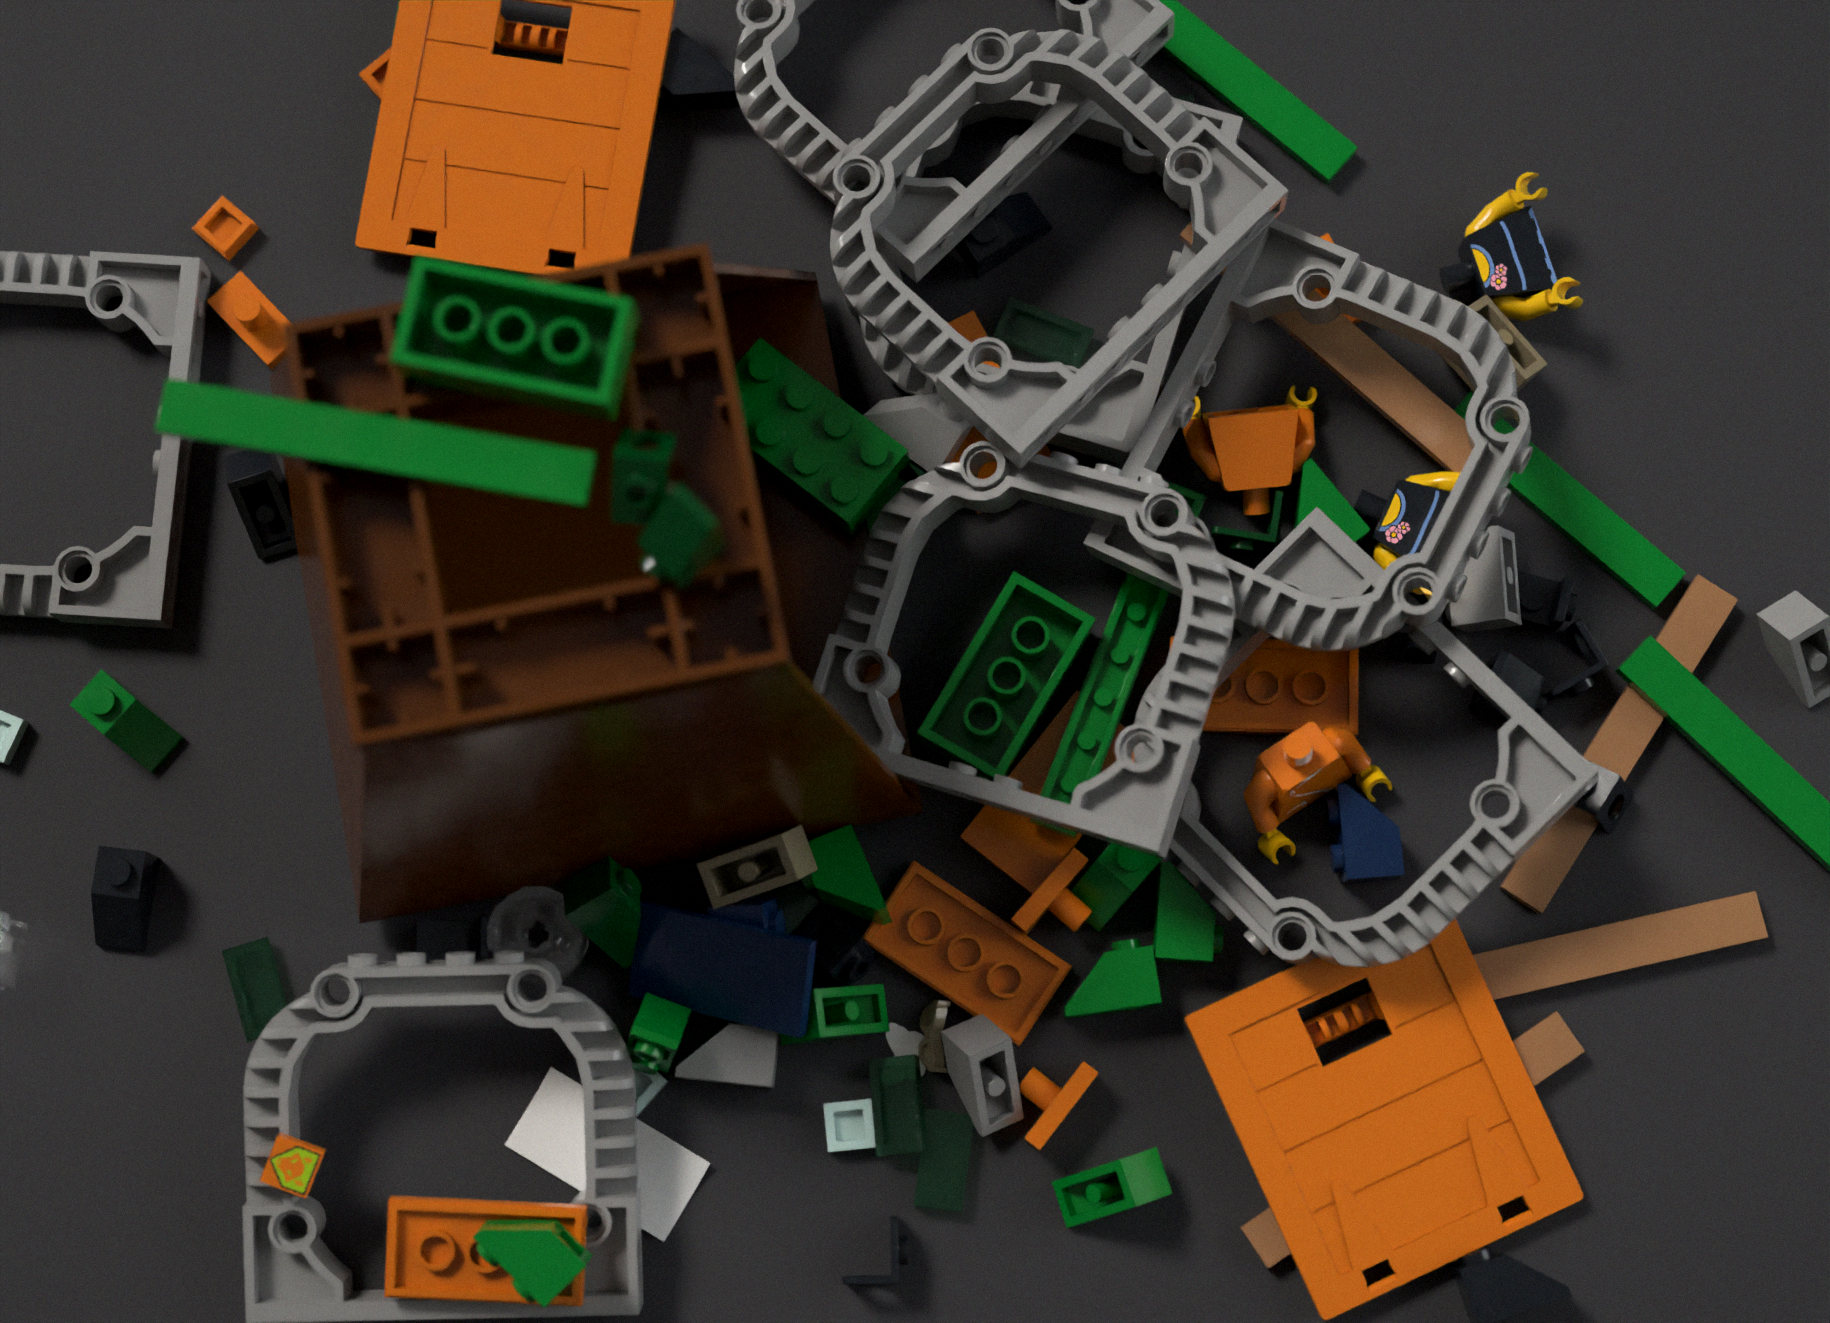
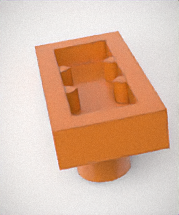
M240 270L211 296L207 303L272 370L287 354L282 324L290 322Z
M1074 847L1011 918V924L1017 930L1027 935L1049 910L1075 933L1093 913V910L1075 896L1068 887L1088 866L1089 859Z
M1083 1061L1063 1088H1060L1033 1066L1019 1084V1089L1023 1096L1043 1110L1044 1113L1023 1140L1037 1151H1040L1099 1072Z

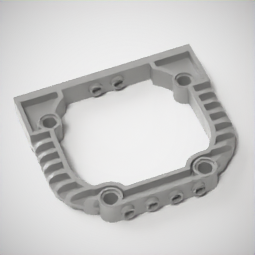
M738 0L736 12L741 36L735 54L734 83L742 113L750 127L765 144L773 149L784 161L790 164L837 207L833 173L834 168L841 160L843 151L848 145L793 98L778 78L776 71L777 64L791 52L798 42L800 33L798 16L815 0ZM1056 0L1057 20L1064 29L1102 39L1104 43L1127 55V58L1139 68L1174 36L1175 13L1159 0H1086L1088 2L1081 5L1070 3L1072 0ZM759 17H769L767 21L762 23L753 22ZM1071 88L1053 106L1051 104L1045 105L1035 116L1032 126L1022 136L1015 135L1010 138L1003 146L1000 157L967 188L954 177L917 178L906 176V171H904L895 179L897 195L894 209L887 219L873 232L876 248L917 283L1100 106ZM859 180L853 181L847 186V189L858 192L866 189L869 184Z
M985 28L974 33L962 45L960 43L953 45L943 56L941 65L930 76L925 74L919 77L910 87L906 99L896 108L890 106L884 110L876 120L875 128L863 139H854L843 151L841 160L834 168L833 173L837 207L833 216L830 235L831 261L838 285L852 308L937 386V393L1021 469L1285 209L1289 190L1205 116L1199 121L1183 104L1178 103L1170 96L1167 90L1154 82L1143 69L1137 67L1129 60L1127 55L1104 43L1102 39L1095 36L1089 37L1066 29L1038 33L1032 29L1013 34L1009 37L1007 33L1000 29ZM987 55H994L1001 59L995 64H985L980 61L981 58ZM1030 81L1069 86L1093 100L1165 165L1163 176L1164 191L1176 203L1188 205L1192 223V249L1197 253L1164 287L1158 283L1150 289L1141 301L1140 305L1142 308L1131 319L1127 316L1121 318L1107 335L1109 341L1075 374L1061 362L1029 363L1012 360L1009 348L997 338L983 337L972 343L968 341L892 272L876 250L873 232L887 219L894 209L897 195L895 179L976 102L986 104L1005 102L1018 94ZM1183 168H1191L1199 175L1195 178L1186 179L1179 176L1177 171ZM859 180L869 184L866 189L858 192L847 189V186L853 181ZM985 361L995 362L1000 367L996 373L991 375L981 374L975 368Z
M1030 81L1018 94L1005 102L995 104L976 102L905 170L906 176L922 178L925 168L938 165L949 157L957 144L961 129L964 126L994 117L1033 121L1037 113L1045 105L1051 104L1053 106L1071 87L1041 81ZM1174 98L1178 103L1183 104L1199 121L1205 116L1237 144L1243 117ZM1101 107L1073 132L1122 148L1121 156L1123 162L1130 170L1140 174L1156 172L1163 180L1165 165L1149 149L1137 147L1134 144L1137 139ZM1183 168L1177 171L1179 176L1186 179L1195 178L1199 175L1191 168ZM1177 203L1179 208L1189 210L1188 205ZM1185 244L1182 253L1173 251L1166 277L1172 279L1196 253ZM876 248L892 272L902 281L899 267ZM844 296L847 310L853 316L860 319L863 338L871 357L885 376L898 388L912 396L937 392V386L852 308ZM1186 307L1156 335L1147 364L1131 360L1048 443L1124 465L1154 408ZM980 363L975 369L981 374L991 375L1000 368ZM1064 365L1073 374L1079 370L1074 366Z
M1274 219L1229 263L1121 470L1123 471L1122 477L1140 481L1141 476L1146 475L1163 480L1161 475L1155 472L1178 428L1183 429L1189 423L1195 408V403L1192 401L1199 387H1206L1211 381L1216 369V361L1214 359L1236 317L1254 324L1273 315L1298 310L1302 318L1309 323L1322 325L1332 322L1340 313H1343L1436 351L1461 368L1475 389L1465 416L1472 452L1421 552L1403 555L1391 562L1382 573L1373 592L1366 595L1338 599L1309 594L1219 554L1229 572L1233 585L1236 620L1296 647L1322 652L1354 650L1382 638L1385 639L1398 631L1405 622L1415 626L1429 625L1441 616L1449 600L1454 603L1457 602L1467 582L1468 576L1464 575L1463 572L1470 558L1477 560L1487 544L1489 533L1484 531L1492 515L1499 517L1508 503L1511 490L1506 487L1513 473L1521 474L1531 457L1533 447L1528 445L1531 437L1529 411L1525 404L1517 398L1515 368L1505 343L1492 325L1480 314L1457 300L1386 272L1379 267L1367 264L1360 260L1358 253ZM1316 288H1326L1330 291L1329 295L1321 301L1314 302L1307 299L1308 294ZM1503 418H1511L1519 423L1516 430L1508 434H1501L1493 429L1495 423ZM1169 509L1162 512L1157 519V526L1164 528L1172 526L1178 519L1175 511ZM1194 517L1195 527L1215 547V543L1204 522ZM1098 519L1094 521L1083 543L1091 556L1182 598L1183 589L1176 565L1160 561L1146 554L1134 539L1128 527ZM1415 588H1425L1432 592L1431 599L1422 606H1413L1406 602L1407 595Z
M0 251V303L89 309L95 318L111 331L123 332L137 327L148 336L164 357L171 358L170 379L199 383L211 271L201 258L90 251V256ZM123 296L122 304L118 309L106 311V305L111 298ZM162 436L161 450L154 452L152 469L154 477L157 478L152 527L133 526L120 539L96 554L87 547H69L56 558L54 566L0 564V615L54 618L68 623L172 629L193 441ZM84 564H91V576L82 583H76L75 574L79 567Z
M990 441L973 443L964 450L959 463L951 462L936 466L934 470L907 482L880 510V514L868 533L854 580L849 589L845 607L840 616L836 634L829 633L812 685L901 780L1166 859L1201 748L1198 744L1234 628L1235 597L1229 572L1212 543L1195 527L1193 512L1185 499L1178 492L1168 489L1169 484L1167 482L1146 475H1142L1140 481L1122 477L1123 471L1101 463H1097L1094 469L1077 465L1078 460L1076 458L1054 451L1050 453L1049 457L1035 454L1019 469ZM997 462V469L991 477L986 479L978 478V471L985 463ZM1024 499L1128 527L1130 533L1146 554L1160 561L1176 565L1183 589L1180 620L1145 724L1128 726L1119 734L1115 743L1117 761L1099 775L1077 785L1070 805L1022 791V782L1006 776L995 774L993 782L975 777L977 769L959 762L950 761L948 768L901 755L905 739L894 721L888 698L896 693L900 685L901 674L898 665L887 653L921 551L933 530L963 507L979 512L997 513L1009 509L1017 501ZM1169 509L1179 511V517L1172 526L1166 528L1157 526V519L1162 512ZM880 664L881 673L878 679L872 683L865 684L863 681L865 670L870 665ZM1146 741L1154 744V754L1147 762H1133L1132 752L1139 743Z
M1318 507L1254 569L1299 591L1330 599L1366 595L1373 592L1379 578L1385 571ZM1410 594L1407 595V603L1413 606H1422ZM1235 619L1230 644L1215 690L1270 635ZM1438 620L1426 626H1415L1407 623L1413 629L1408 636L1427 655H1430L1434 650L1438 652L1448 662L1443 669L1457 684L1465 688L1470 683L1508 721L1498 730L1499 759L1496 778L1484 781L1478 785L1471 795L1470 808L1475 822L1399 899L1373 916L1344 922H1333L1320 908L1305 899L1289 897L1277 900L1199 822L1202 807L1199 791L1191 780L1169 848L1182 860L1176 868L1195 887L1203 881L1215 893L1209 901L1224 917L1231 921L1237 915L1249 927L1243 936L1263 956L1271 950L1287 963L1294 965L1306 964L1317 958L1331 964L1346 967H1375L1402 960L1416 953L1435 939L1513 861H1517L1600 779L1598 771ZM1165 666L1162 667L1146 689L1134 724L1146 723ZM1146 741L1139 743L1133 750L1134 762H1147L1154 754V744ZM1498 795L1509 800V811L1502 818L1493 819L1484 815L1483 806L1490 797ZM1294 926L1303 927L1307 935L1303 947L1296 951L1286 950L1283 946L1285 932Z
M522 950L494 952L495 959H475V952L473 951L448 952L445 954L446 960H426V953L409 952L397 954V961L378 962L377 954L348 955V962L334 964L316 976L311 984L310 992L283 1008L263 1029L250 1053L246 1066L243 1097L247 1202L242 1206L246 1323L639 1315L643 1305L641 1195L640 1187H638L636 1083L630 1052L623 1036L612 1019L587 996L573 988L561 985L560 972L553 963L546 959L524 958V951ZM532 973L541 976L546 982V994L541 997H533L527 994L523 987L525 975ZM332 978L341 979L349 986L350 996L347 1001H337L329 993L328 986ZM492 1004L497 1006L506 1019L517 1026L553 1028L577 1060L584 1091L586 1190L578 1193L570 1204L588 1205V1208L598 1211L602 1218L600 1226L595 1228L587 1227L586 1249L592 1254V1257L585 1267L584 1303L582 1307L547 1305L543 1308L537 1304L385 1297V1289L353 1290L352 1270L338 1260L320 1238L325 1228L326 1214L319 1201L310 1196H307L305 1199L259 1181L277 1135L282 1132L300 1139L298 1088L304 1056L319 1033H336L350 1030L372 1014L376 1007ZM296 1214L303 1217L308 1226L307 1234L301 1235L291 1231L287 1224V1216Z

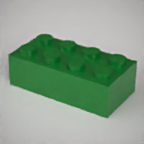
M416 256L390 362L403 379L615 421L637 327L638 315L633 300L630 298Z
M759 337L734 368L751 460L852 536L910 465L908 449Z
M1014 571L919 728L917 741L950 761L959 762L977 769L976 776L993 782L995 774L1007 776L1093 631L1096 618Z

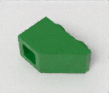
M646 992L627 1041L633 1067L636 1070L652 1075L657 1074L658 1071L667 1074L692 1009Z
M487 1220L473 1236L479 1243L476 1248L482 1258L495 1268L501 1265L514 1278L512 1285L526 1301L533 1303L536 1300L543 1308L587 1266L592 1257V1254L558 1220Z

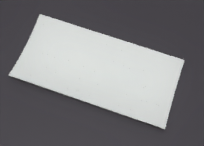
M550 1067L535 1096L504 1145L579 1191L586 1190L583 1086ZM637 1119L641 1228L664 1242L710 1163Z

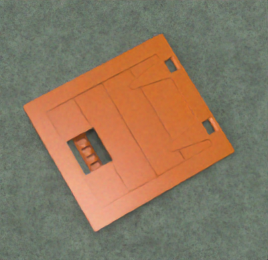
M400 0L355 239L356 246L361 250L413 258L421 256L466 266L531 276L569 269L549 266L551 251L576 255L575 268L630 258L676 0H515L572 9L569 29L507 21L500 15L502 0ZM494 47L562 56L563 63L556 64L493 54ZM413 230L437 234L435 240L436 248L410 245Z
M1456 918L1428 945L1402 960L1375 967H1346L1314 958L1306 964L1289 967L1196 1010L1184 1018L1318 1315L1323 1320H1329L1568 1207L1583 1198V1192ZM1366 978L1371 991L1302 1022L1297 1009ZM1377 1019H1385L1391 1035L1325 1066L1322 1065L1315 1048ZM1521 1196L1529 1210L1502 1222V1217L1497 1207ZM1387 1260L1394 1274L1367 1286L1362 1271Z

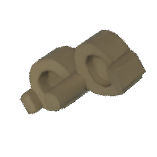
M933 1000L923 1010L920 1017V1028L925 1033V1037L919 1043L918 1054L921 1063L928 1067L929 1072L948 1073L947 1068L944 1067L941 1031L944 1028L947 1007L951 1005V1001Z

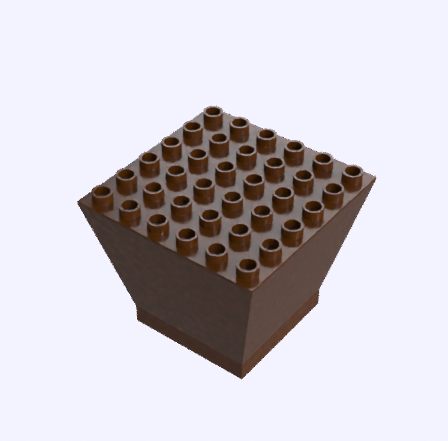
M703 243L526 277L633 300L638 315V322L615 421L401 378L390 362L404 301L282 324L287 354L269 377L271 392L274 397L596 452L598 456L587 509L282 457L360 924L562 885L565 881L607 856L612 857L624 869L629 868L633 871L719 854L801 824L805 835L810 836L835 831L849 824H852V827L923 813L918 784L899 779L812 685L829 633L836 634L840 616L845 607L849 589L854 580L858 563L867 541L866 523L864 521L852 536L751 460L734 368L759 337L841 398L816 272L713 262L709 243ZM622 429L675 434L676 442L668 470L667 495L680 483L720 523L727 546L681 591L669 580L661 587L639 565L644 556L641 554L636 541L646 526L614 523L610 519L612 459ZM650 443L632 445L633 448L639 450H655L660 448ZM889 645L887 655L892 659L891 649ZM880 664L870 665L865 670L863 675L865 684L872 683L878 679L881 673ZM897 689L896 693L888 698L894 721L905 739L901 755L912 758L899 689Z

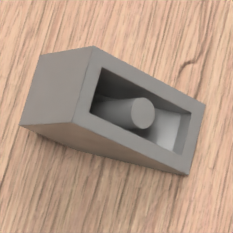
M937 392L927 395L920 394L880 400L863 415L908 449L909 458L928 472L934 470L936 466L950 463L973 427Z
M1499 525L1490 526L1486 530L1489 533V538L1481 556L1477 560L1470 558L1463 572L1468 578L1461 596L1456 603L1449 600L1445 607V614L1447 619L1451 621L1452 627L1465 632H1476L1522 625L1515 535Z
M1795 590L1756 615L1766 649L1801 702L1807 708H1811L1830 696V616Z
M984 1014L941 1031L947 1071L977 1132L984 1137L1024 1119L1011 1037Z
M729 1024L676 1067L675 1077L687 1080L774 1089L780 1033L745 1024Z

